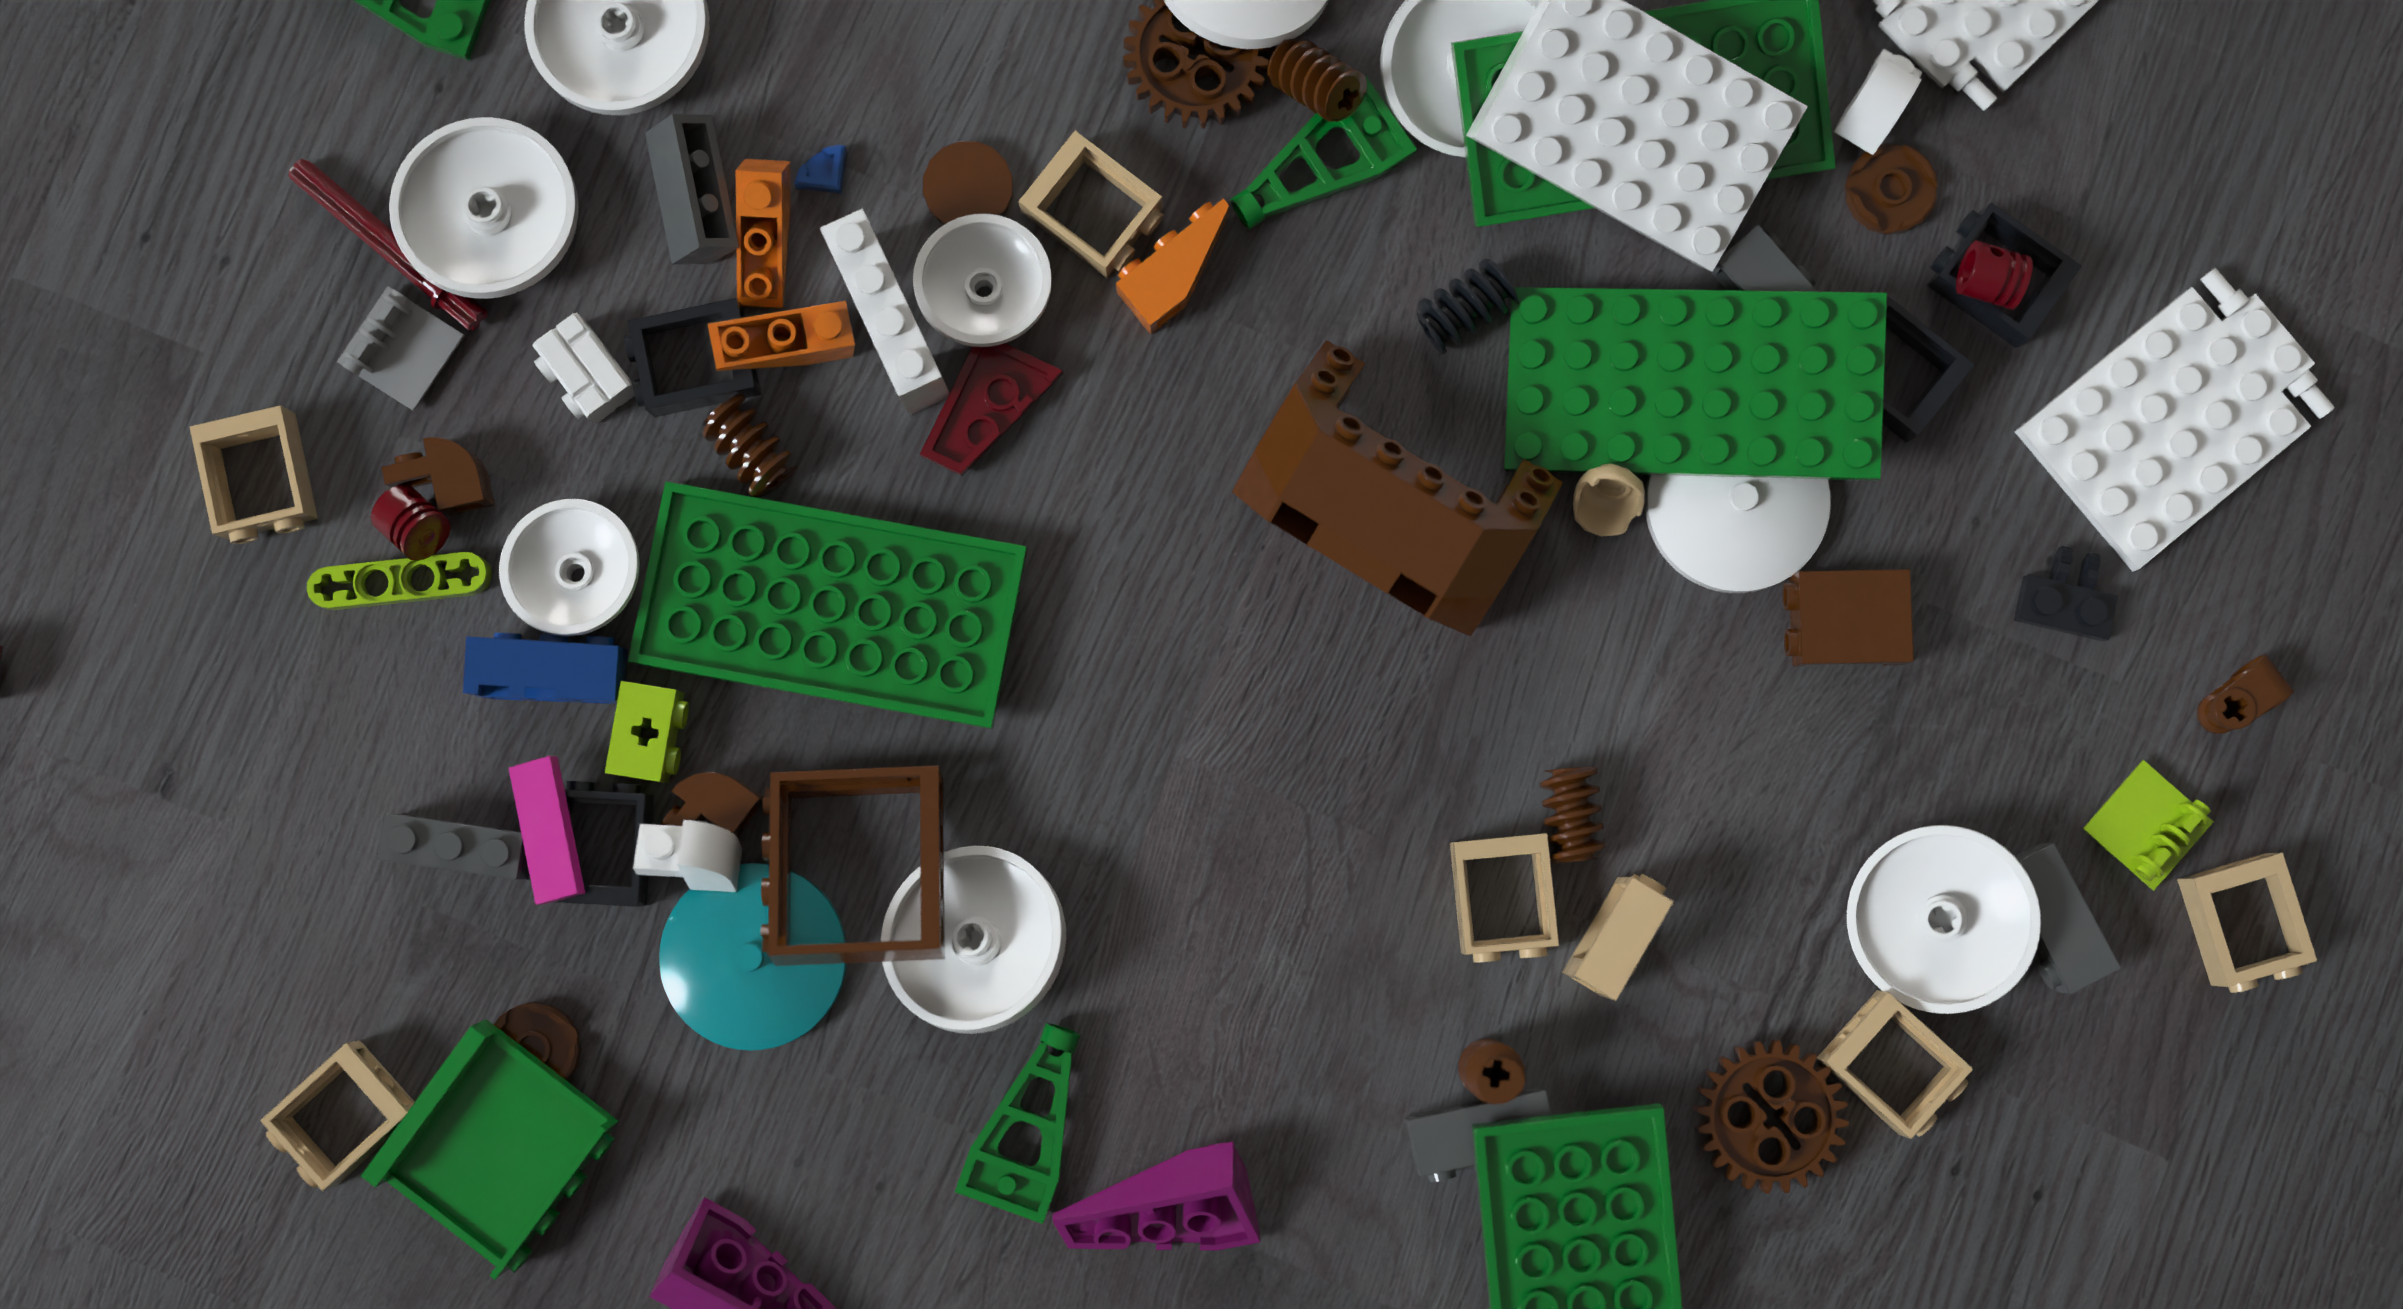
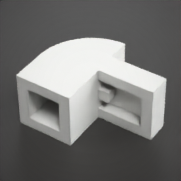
M1883 49L1874 62L1863 85L1844 111L1834 132L1874 155L1915 93L1922 80L1920 79L1922 71L1915 68L1907 58L1901 55H1893Z
M683 820V826L640 824L633 869L637 875L684 877L690 890L737 892L742 846L732 832L709 823Z

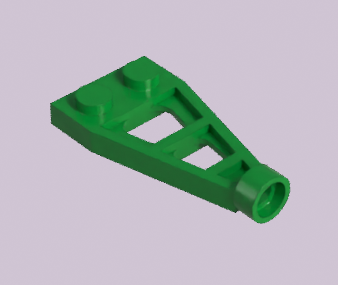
M400 0L352 1L423 46L469 61L491 0H436L432 14L428 18H420L402 7Z
M1365 76L1367 80L1366 94L1363 102L1353 114L1338 122H1329L1315 114L1254 179L1247 189H1244L1230 199L1236 215L1247 229H1252L1266 218L1376 180L1415 155L1416 147L1367 76ZM1340 127L1344 129L1360 152V158L1357 162L1345 167L1329 169L1324 166L1316 154V146L1331 129ZM1302 157L1316 175L1317 180L1296 192H1289L1279 180V174L1295 159ZM1255 195L1262 197L1264 207H1260L1254 197Z
M1045 1023L1040 1037L1041 1043L970 1147L955 1189L956 1193L1043 1224L1060 1178L1072 1054L1075 1053L1081 1036L1079 1033L1053 1023ZM1048 1045L1065 1052L1060 1056H1054L1048 1051ZM1035 1077L1050 1080L1055 1086L1051 1111L1046 1116L1023 1109L1020 1104L1030 1081ZM1024 1121L1035 1125L1042 1134L1040 1159L1032 1166L1006 1158L999 1152L1000 1140L1008 1128L1015 1122Z

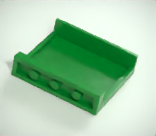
M485 1019L470 1026L362 1173L361 1177L375 1188L384 1182L393 1186L496 1267L489 1276L496 1280L508 1270L516 1273L533 1251L527 1245L536 1233L543 1236L557 1220L560 1212L554 1208L565 1195L570 1199L583 1185L588 1177L582 1172L592 1158L599 1161L615 1141V1138L610 1133L619 1121Z

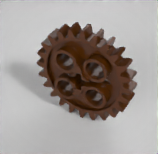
M1152 0L1153 9L1140 5L1138 7L1139 16L1143 22L1138 20L1129 21V31L1135 36L1124 37V49L1132 53L1123 56V65L1127 68H1134L1127 74L1128 85L1140 84L1135 91L1136 99L1139 101L1149 96L1151 97L1148 104L1149 113L1152 114L1163 107L1165 109L1164 122L1169 123L1175 114L1181 115L1182 127L1187 128L1191 117H1197L1201 128L1205 129L1207 116L1213 115L1216 121L1222 125L1224 124L1225 110L1228 109L1237 117L1241 115L1240 99L1249 104L1254 103L1255 94L1250 87L1263 89L1264 78L1259 73L1268 72L1269 60L1261 56L1268 54L1270 47L1221 50L1215 45V42L1207 40L1193 31L1180 32L1175 29L1173 25L1178 19L1167 7L1164 0ZM1161 37H1166V38H1168V39L1171 41V43H1170V42H1162V43H1161V42L1159 41V39H1160ZM1197 49L1204 51V55L1199 54L1196 60L1189 58V54L1194 55ZM1168 58L1174 60L1178 67L1172 72L1165 73L1156 69L1154 65L1159 60ZM1231 66L1234 70L1232 72H1227L1223 69V67ZM1209 76L1215 78L1220 85L1214 90L1206 91L1199 88L1196 82L1202 77Z
M1753 1040L1751 1054L1749 1055L1742 1047L1735 1046L1734 1054L1736 1061L1732 1062L1723 1056L1718 1057L1723 1071L1718 1074L1707 1070L1705 1074L1714 1084L1711 1088H1697V1092L1708 1098L1707 1104L1693 1107V1111L1706 1116V1121L1694 1126L1695 1131L1708 1133L1710 1136L1700 1145L1701 1149L1704 1151L1717 1150V1153L1710 1162L1712 1166L1718 1168L1728 1163L1725 1177L1733 1181L1743 1173L1742 1187L1748 1190L1754 1186L1757 1179H1759L1761 1191L1765 1194H1770L1774 1181H1776L1779 1189L1784 1193H1789L1790 1179H1794L1804 1188L1807 1187L1806 1172L1810 1171L1820 1177L1824 1176L1823 1170L1819 1165L1822 1158L1834 1163L1837 1161L1836 1157L1828 1150L1830 1145H1845V1141L1835 1135V1129L1849 1126V1122L1836 1117V1111L1847 1107L1848 1103L1843 1100L1833 1099L1832 1096L1842 1087L1841 1083L1835 1081L1826 1083L1824 1081L1832 1070L1829 1066L1822 1065L1813 1069L1817 1058L1816 1054L1808 1052L1799 1060V1045L1791 1043L1783 1054L1781 1041L1771 1040L1768 1052L1765 1051L1761 1041ZM1777 1070L1783 1078L1782 1088L1775 1095H1768L1763 1088L1764 1078L1769 1072ZM1745 1083L1752 1087L1764 1105L1775 1110L1779 1109L1774 1116L1785 1130L1798 1141L1799 1147L1797 1149H1792L1778 1128L1768 1123H1763L1767 1116L1756 1102L1744 1092L1743 1085ZM1737 1101H1743L1748 1109L1747 1118L1740 1125L1733 1126L1728 1120L1727 1113L1729 1107ZM1809 1107L1813 1113L1812 1125L1805 1131H1798L1794 1125L1795 1114L1799 1109ZM1774 1137L1778 1143L1777 1155L1774 1159L1763 1162L1758 1153L1759 1145L1764 1139Z

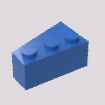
M494 633L493 638L466 636L463 693L495 700L617 704L621 681L626 682L628 649L615 646L614 638L601 636H587L586 644L568 643V636L549 634L540 635V641L522 640V634Z

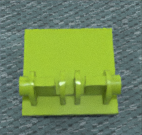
M2142 760L2083 829L2154 891L2214 821L2208 817L2211 810L2207 805L2199 800H2195L2192 803L2145 760Z

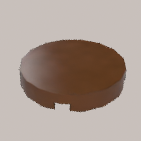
M958 141L943 147L930 159L923 175V195L930 213L942 225L954 219L972 214L1004 216L1013 199V178L1006 160L994 148L978 141Z
M1891 143L1881 144L1874 155L1865 151L1849 169L1844 185L1846 203L1854 218L1868 230L1884 235L1903 234L1922 223L1934 208L1937 194L1936 187L1938 186L1937 174L1924 155L1915 148L1904 144L1902 146L1890 145Z
M539 1002L518 1005L500 1015L494 1023L497 1028L566 1081L570 1079L577 1069L582 1051L579 1031L570 1016L556 1006Z

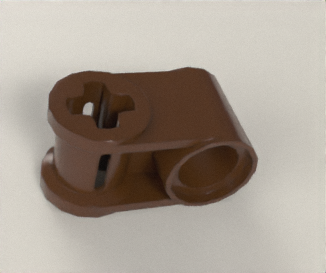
M2262 654L2239 668L2230 676L2229 680L2204 697L2197 708V719L2206 731L2213 734H2224L2231 730H2239L2284 702L2294 693V690L2268 656ZM2228 706L2230 710L2225 714V718L2222 712L2225 711Z

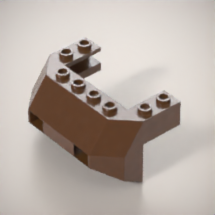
M1326 340L1293 385L1254 450L1232 493L1266 521L1430 620L1471 637L1538 531L1563 482L1552 476L1547 469L1523 459L1497 502L1490 501L1480 491L1469 488L1445 474L1437 465L1427 463L1404 449L1397 441L1388 439L1364 425L1359 418L1339 410L1350 392L1349 388L1366 363L1354 357L1346 348L1336 346Z

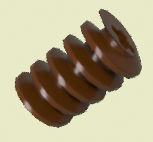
M1294 39L1284 40L1275 49L1269 61L1268 79L1272 86L1329 122H1338L1348 118L1363 102L1367 91L1365 75L1357 70H1353L1351 66L1341 62L1340 59L1330 55L1324 49L1318 48L1317 45L1309 40L1300 42Z
M742 393L730 398L709 414L703 423L705 428L702 435L707 441H716L714 446L716 453L719 456L728 455L725 464L731 470L740 468L737 479L742 484L751 483L748 491L752 497L760 498L768 495L788 480L798 469V466L788 469L785 467V464L792 455L789 450L779 454L773 452L780 442L778 436L767 440L762 438L769 427L766 422L755 426L751 425V421L757 414V410L754 407L743 412L739 410L746 399Z
M1587 766L1546 770L1545 772L1552 773V777L1540 782V788L1553 791L1554 795L1543 800L1542 806L1556 810V814L1544 819V825L1558 829L1557 833L1548 837V844L1560 847V851L1550 855V863L1599 859L1594 857L1593 854L1604 849L1606 843L1592 839L1591 835L1603 830L1604 824L1590 820L1589 816L1600 812L1602 805L1589 802L1588 797L1600 792V786L1586 783L1587 778L1598 773V768Z
M1479 1039L1470 1043L1461 1053L1458 1062V1075L1462 1084L1480 1100L1489 1104H1504L1514 1100L1523 1090L1527 1080L1525 1066L1520 1055L1511 1047L1494 1039ZM1493 1063L1499 1066L1500 1071L1498 1074H1491L1489 1078L1482 1074L1484 1067H1492Z

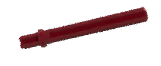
M299 159L294 163V166L288 172L289 178L431 299V305L435 309L443 308L468 330L472 329L474 331L480 326V322L488 314L482 306L472 298L452 294L426 280L404 256L391 229L313 163L304 159Z

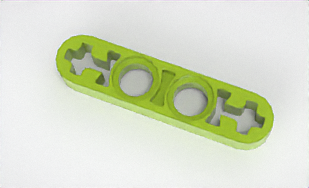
M470 552L432 555L420 561L403 558L328 566L317 569L311 574L307 581V593L314 604L329 610L472 596L482 593L489 586L492 571L484 558ZM467 562L470 563V566L479 569V576L472 577L471 585L468 586L466 581L459 578L446 579L442 564L447 563L445 570L451 573L464 571ZM428 566L434 573V583L428 590L416 591L411 583V575L418 567ZM375 571L384 572L389 581L386 591L379 596L369 595L365 587L367 577ZM329 577H331L332 581L340 584L353 583L357 598L353 599V591L340 590L333 592V600H331L328 595L321 594V587L329 584ZM446 581L449 585V589H445Z

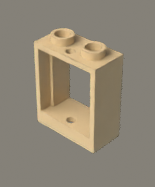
M1077 131L1072 133L1018 201L1022 214L1106 278L1114 269L1120 272L1130 262L1136 252L1132 248L1133 244L1142 233L1147 237L1151 235L1164 216L1160 212L1162 209V196ZM1084 162L1143 207L1105 256L1046 212L1047 208Z
M280 405L190 426L213 535L230 540L231 544H243L258 540V533L275 529L278 534L291 533L304 529L303 522L318 519L296 414ZM280 435L295 507L236 520L221 449Z
M1547 833L1450 843L1461 954H1473V963L1501 960V951L1519 950L1520 958L1548 956L1547 947L1559 946ZM1532 854L1540 934L1474 941L1466 860Z
M2263 853L2177 879L2211 986L2229 987L2230 993L2242 992L2258 987L2257 979L2272 974L2275 980L2294 977L2303 973L2301 966L2317 961L2283 853ZM2265 878L2289 953L2235 969L2211 893Z
M1633 874L1632 877H1617L1562 973L1602 997L1617 1000L1673 903L1672 900L1663 896L1666 887L1644 874L1640 876Z
M1876 990L1816 1058L1822 1065L1829 1066L1832 1069L1830 1072L1897 1134L1912 1139L1915 1134L1922 1136L1933 1126L1937 1120V1115L1935 1114L1937 1109L1946 1099L1949 1102L1953 1101L1964 1091L1968 1085V1081L1965 1078L1973 1070L1971 1066L1889 992ZM1890 1019L1944 1066L1901 1115L1897 1114L1847 1068Z
M359 1040L345 1043L260 1121L268 1129L266 1136L271 1144L283 1153L288 1152L299 1164L297 1171L302 1179L314 1188L319 1187L324 1191L340 1184L383 1145L415 1102ZM345 1070L384 1114L387 1120L335 1166L293 1119V1116Z

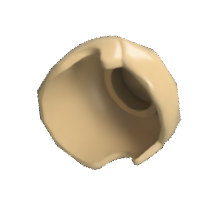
M1604 464L1588 470L1575 487L1573 497L1574 520L1585 531L1598 536H1616L1625 533L1632 519L1636 515L1641 516L1645 502L1643 482L1629 469L1614 464Z

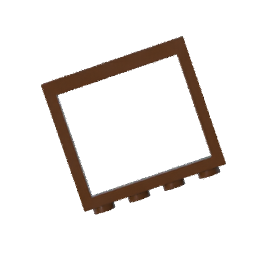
M939 765L771 772L770 788H765V798H762L764 815H770V832L763 833L762 855L764 861H769V878H762L761 882L763 906H769V923L761 925L760 935L763 938V952H768V956L775 966L945 959L944 779ZM920 793L921 940L790 945L792 798Z

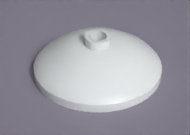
M994 214L967 215L941 226L922 246L913 272V287L916 301L928 323L946 338L963 345L976 347L1004 344L1027 332L1043 314L1049 301L1052 285L1050 263L1039 240L1018 222ZM986 286L993 291L989 296L981 297L976 294L977 290L980 287Z
M582 499L557 500L534 509L512 529L501 552L499 562L500 584L509 606L528 625L544 633L556 636L583 635L608 624L628 604L638 581L639 553L630 530L609 509ZM583 568L585 572L583 578L580 581L573 582L571 580L573 571Z

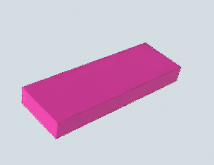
M546 756L509 767L535 904L545 905L585 894L558 756Z

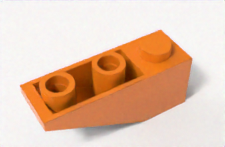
M744 159L735 170L736 234L739 247L736 248L737 299L742 306L783 308L791 210V161Z
M1224 198L1214 206L1211 202L1201 206L1189 218L1192 223L1179 234L1175 230L1168 232L1154 245L1156 252L1143 262L1139 258L1134 259L1118 273L1120 280L1116 282L1117 294L1150 334L1154 333L1187 306L1229 217V204Z
M846 301L708 324L717 371L811 365L852 358L855 348Z

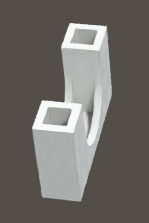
M863 208L821 227L820 230L893 386L909 415L911 416L947 399L949 390Z

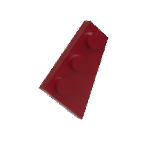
M1006 343L989 347L973 346L920 452V456L963 476L1063 375V370Z

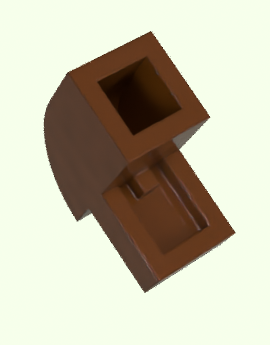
M440 437L423 438L426 452L425 457H423L421 452L402 454L394 458L395 464L381 467L384 483L391 488L402 484L414 488L432 483L438 510L450 516L495 506L491 483L485 466L476 455L451 440Z
M714 772L698 773L685 778L672 789V792L686 803L682 808L675 805L660 825L683 826V820L704 822L708 818L717 826L732 832L735 836H739L762 806V798L764 797L735 777Z

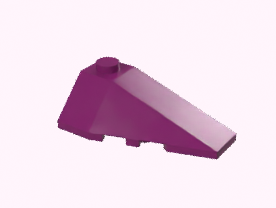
M1233 1141L1187 1150L1054 1213L1052 1221L1068 1249H1125L1131 1242L1156 1243V1250H1172V1242L1200 1243V1250L1217 1251L1261 1242V1234L1247 1169Z
M705 1197L699 1203L666 1258L649 1296L671 1309H837L811 1283L803 1284L785 1266L788 1260L777 1250L772 1254L753 1235L757 1230L746 1219Z

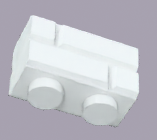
M577 312L571 314L556 325L555 329L548 331L533 343L532 346L540 355L534 363L550 383L557 379L568 392L561 399L577 419L585 415L594 424L599 423L615 411L617 407L622 406L635 396L632 381L585 319Z

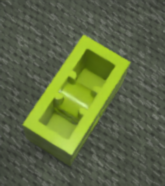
M621 681L605 773L669 783L670 774H677L681 759V748L675 747L678 728H685L689 713V703L683 701L684 692ZM652 725V728L659 730V735L657 739L651 738L648 741L646 738L641 737L640 732L642 728H650Z

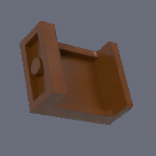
M1910 569L1798 571L1789 577V583L1784 584L1782 593L1783 607L1785 611H1790L1791 629L1785 630L1784 649L1786 656H1792V667L1838 664L1898 666L1914 662Z

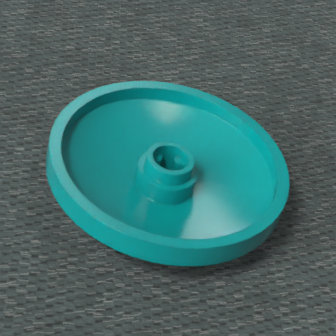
M740 864L737 892L689 889L673 908L663 930L660 943L659 961L661 978L665 992L677 1014L702 1037L724 1047L737 1050L751 1051L775 1048L800 1038L820 1023L835 1004L841 992L847 971V963L775 966L769 958L768 952H763V938L760 935L761 925L769 923V906H763L761 882L762 878H769V864ZM791 870L790 945L847 943L842 921L828 897L810 880Z

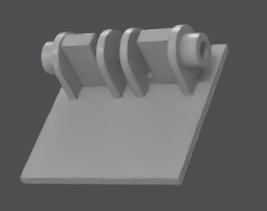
M387 286L337 363L412 411H415L465 335L416 305L401 293Z

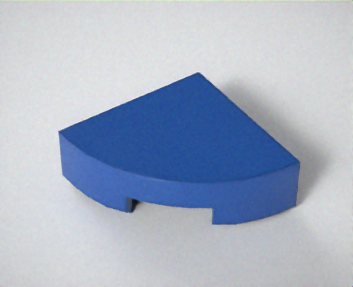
M829 146L812 156L800 167L794 183L796 189L841 194L847 153L846 146Z

